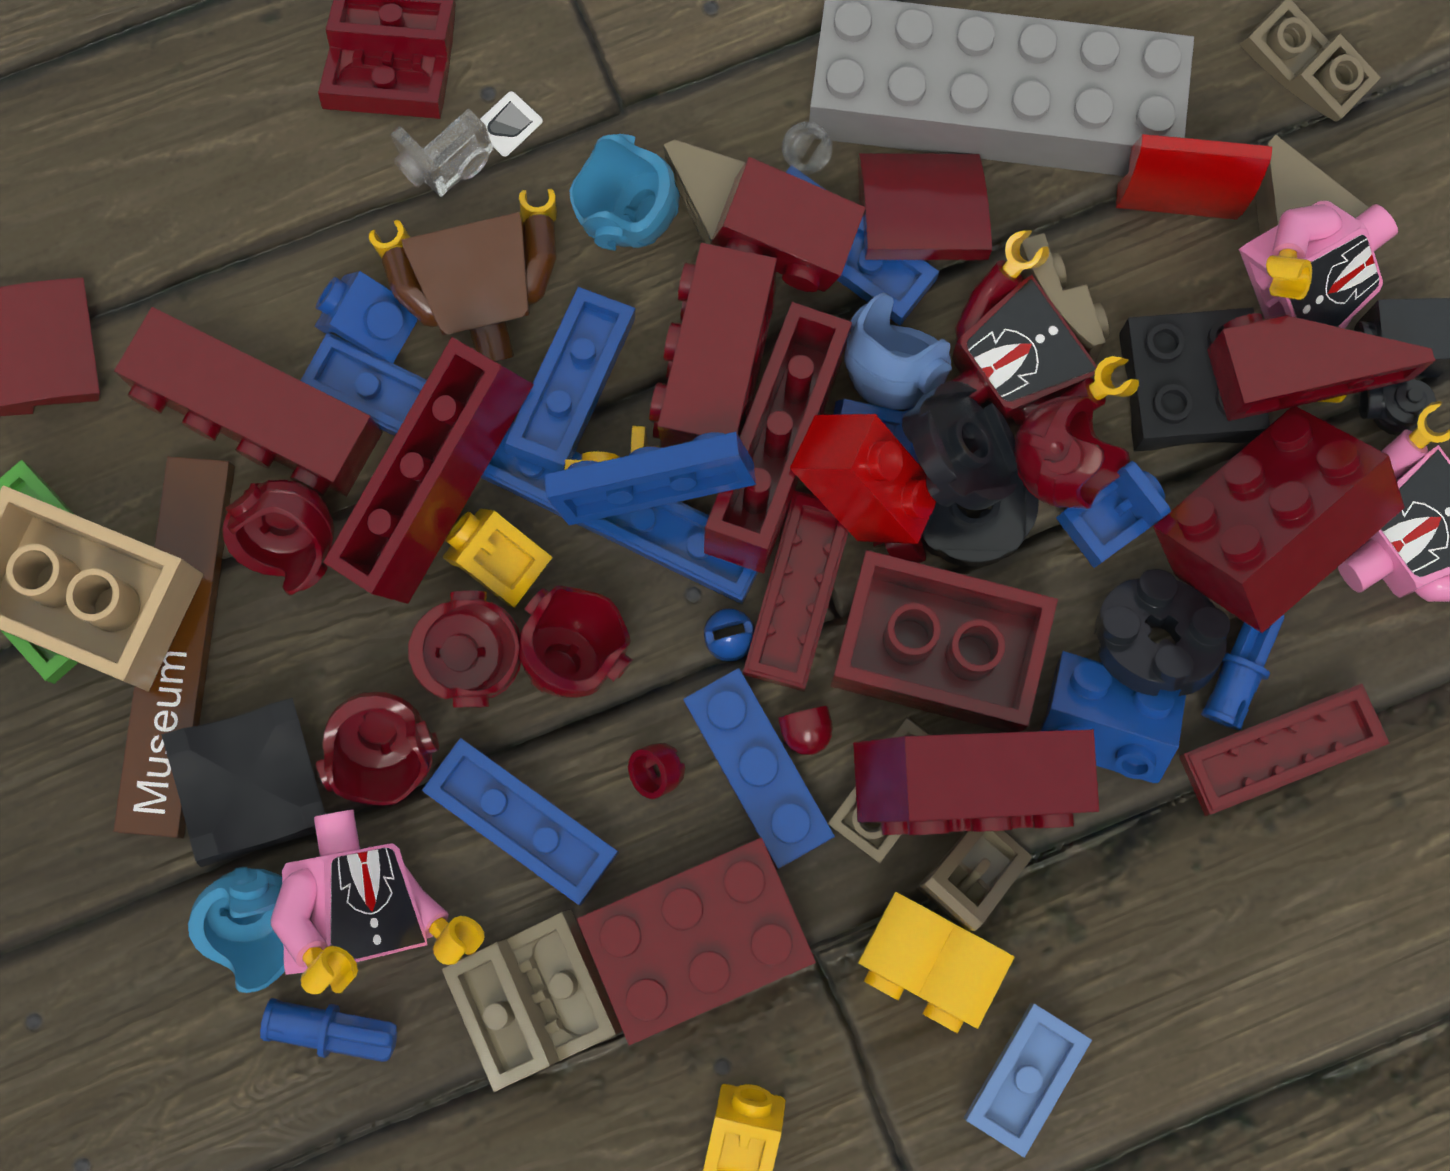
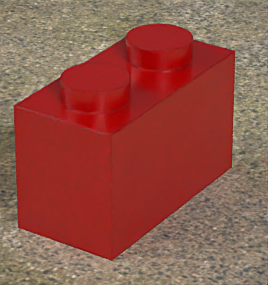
M876 414L814 416L790 466L792 472L857 541L918 544L936 504V501L928 492L926 486L927 475L922 467Z

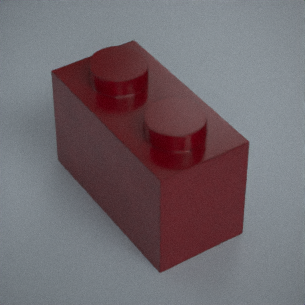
M749 157L735 177L710 244L777 258L776 272L783 274L782 280L786 284L805 292H816L817 290L825 292L843 272L866 207Z

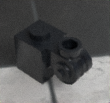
M1450 298L1378 300L1355 325L1354 331L1432 348L1435 361L1415 378L1439 377L1450 368ZM1414 379L1358 393V408L1361 418L1373 419L1381 430L1393 435H1400L1404 430L1412 431L1418 426L1419 415L1425 406L1436 402L1434 392L1429 385Z

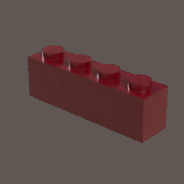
M791 302L740 435L741 441L754 462L756 485L718 493L705 526V554L764 574L799 478L792 472L790 466L814 416L823 415L844 359L845 347L852 325L851 321Z
M151 307L114 369V372L131 387L127 396L135 402L158 414H162L166 406L185 415L181 423L195 433L212 441H215L219 433L239 442L235 450L245 458L268 469L272 462L276 461L294 470L290 476L291 480L316 491L321 496H324L327 489L330 488L347 497L382 435V431L370 415L154 307Z
M451 337L323 563L373 595L409 604L534 384Z

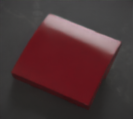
M333 0L326 26L329 51L318 91L322 109L441 119L453 42L455 0Z
M859 153L860 205L866 207L863 214L865 260L989 259L992 252L991 223L986 181L980 154Z
M84 278L36 281L0 287V416L33 414L34 406L99 401L100 391Z

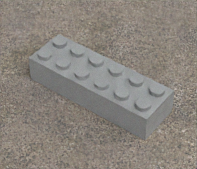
M825 0L810 105L808 138L937 154H980L981 159L1126 176L1129 172L1131 147L1142 134L1185 138L1194 36L891 0Z

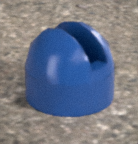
M722 609L708 619L704 628V640L709 652L717 659L729 662L737 661L748 654L755 630L752 621L745 613L737 609ZM739 624L744 625L745 633L730 635L715 641L712 631Z

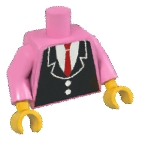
M1319 201L1312 206L1285 211L1281 215L1279 224L1276 227L1251 240L1239 249L1265 320L1287 315L1346 328L1353 316L1380 292L1383 280L1374 251L1397 235L1398 227L1387 210L1378 204H1373L1356 218L1329 201ZM1346 395L1318 402L1340 403L1345 399Z
M1441 401L1432 402L1425 406L1419 415L1418 427L1413 432L1411 430H1404L1381 450L1390 457L1405 508L1338 566L1344 581L1358 593L1363 592L1383 579L1392 593L1399 598L1416 592L1419 597L1427 602H1450V460L1439 445L1429 452L1426 446L1430 442L1439 443L1450 439V429L1441 433L1434 432L1429 429L1426 422L1427 415L1435 411L1443 403Z
M354 810L314 817L320 857L285 864L282 870V885L270 919L272 929L283 943L285 975L302 973L300 979L301 986L310 994H321L329 984L333 992L342 993L357 976L358 967L356 962L428 945L427 938L433 936L437 939L433 946L434 955L439 962L446 965L456 964L464 953L467 955L475 953L485 938L482 927L469 917L458 916L449 923L447 922L448 912L421 888L405 866L400 849L394 843L360 849Z

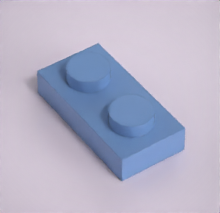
M1030 1003L963 1119L1025 1158L1092 1039L1036 1004Z

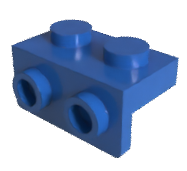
M1062 651L1055 668L1047 712L1039 731L1094 729L1096 766L1121 773L1128 778L1159 783L1179 748L1186 695L1178 696L1181 690H1160L1157 696L1141 694L1120 683L1107 671L1101 662Z

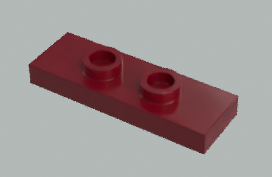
M794 491L743 670V675L803 692L806 689L849 533L816 496Z
M1359 684L1182 754L1179 758L1205 816H1208L1390 743L1363 684Z

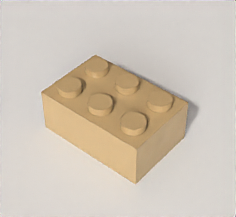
M3 485L0 490V630L149 692L204 574L179 557Z

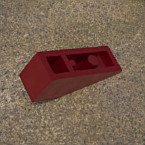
M1260 313L1243 315L1225 323L1224 329L1207 349L1228 421L1410 381L1435 361L1432 348L1287 315L1263 320Z

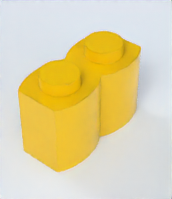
M894 892L857 963L869 969L864 979L865 983L898 1001L904 989L928 1002L922 1013L923 1015L958 1033L964 1022L976 1029L979 1028L1014 956L922 905Z

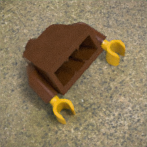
M548 189V202L544 206L533 207L529 205L527 192L522 190L519 194L520 212L410 237L399 220L394 221L398 230L397 236L388 243H382L375 229L370 231L369 240L382 259L393 296L424 326L439 327L443 335L470 330L474 350L496 362L514 357L506 321L528 316L530 314V305L537 303L544 297L557 259L554 225L557 217L556 195L552 189Z

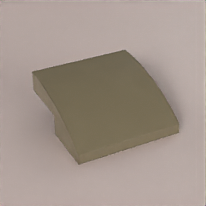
M572 910L561 912L508 939L479 950L459 960L456 964H451L441 969L493 1092L623 1031Z

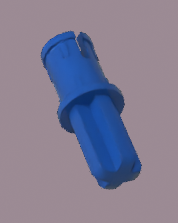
M1284 615L1263 633H1260L1247 623H1243L1231 653H1225L1219 677L1205 708L1202 710V716L1234 730L1240 731L1242 729L1243 722L1249 711L1248 708L1261 680H1267L1271 674L1264 666L1284 621Z
M271 998L266 1005L262 1017L260 1038L263 1041L270 1042L272 1040L317 1049L318 1057L323 1058L328 1057L330 1052L385 1062L391 1058L396 1046L397 1025L389 1021L341 1013L339 1006L335 1004H329L325 1010L282 1002L279 999Z

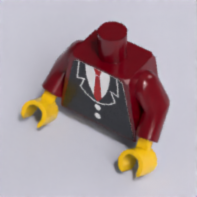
M1031 230L1019 231L1010 236L1005 247L1007 261L999 260L971 292L955 326L957 342L952 354V360L961 374L951 381L963 382L978 390L969 397L984 407L993 403L1002 413L1008 425L1015 422L1020 427L1035 408L1051 399L1064 396L1088 397L1092 402L1093 411L1105 404L1107 395L1127 397L1134 394L1139 386V380L1130 379L1120 387L1115 388L1111 380L1112 373L1117 367L1125 365L1129 360L1111 356L1102 360L1097 366L1033 275L1024 280L1022 279L1021 272L1024 269L1040 267L1049 257V248L1044 246L1036 252L1033 259L1029 262L1023 259L1020 254V246L1030 236Z

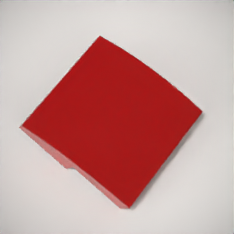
M1142 134L1131 147L1129 172L1118 183L1115 208L1237 220L1247 210L1260 188L1271 161L1273 146Z

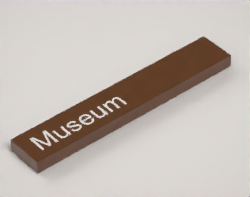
M167 456L154 548L183 559L204 575L149 692L134 686L113 830L116 833L184 839L186 822L161 734L200 725L224 550L223 524L228 512L225 507L230 505L235 466L229 461Z

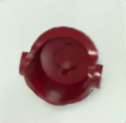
M1064 396L1042 403L1027 416L1018 429L1015 438L1014 451L1019 477L1032 495L1050 506L1090 509L1100 491L1120 477L1117 471L1130 462L1128 451L1100 440L1094 433L1093 406L1088 397Z
M285 479L268 480L264 483H251L250 487L244 491L241 497L225 507L228 512L223 524V538L229 553L238 563L264 575L285 577L282 588L288 595H293L298 591L312 587L325 575L328 567L323 562L332 548L335 528L325 501L316 491L300 483Z
M557 585L550 592L542 588L525 607V610L531 616L519 635V658L524 671L531 679V684L540 692L564 698L589 696L597 692L607 678L613 682L620 678L632 663L633 659L626 654L631 642L630 636L618 608L611 599L599 593Z
M450 592L451 601L439 604L426 612L412 630L408 643V659L413 674L418 682L430 693L439 698L453 699V708L489 707V698H494L506 691L514 682L520 670L519 628L512 616L504 608L493 602H487V592Z
M362 692L348 698L336 707L330 715L323 737L324 759L317 761L316 766L320 779L329 792L334 791L344 799L363 804H396L406 798L427 776L431 768L432 753L439 751V742L436 732H430L418 710L408 701L385 692Z

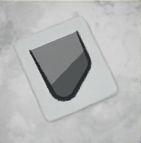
M511 91L474 124V129L502 156L506 157L542 124L543 120L518 95Z

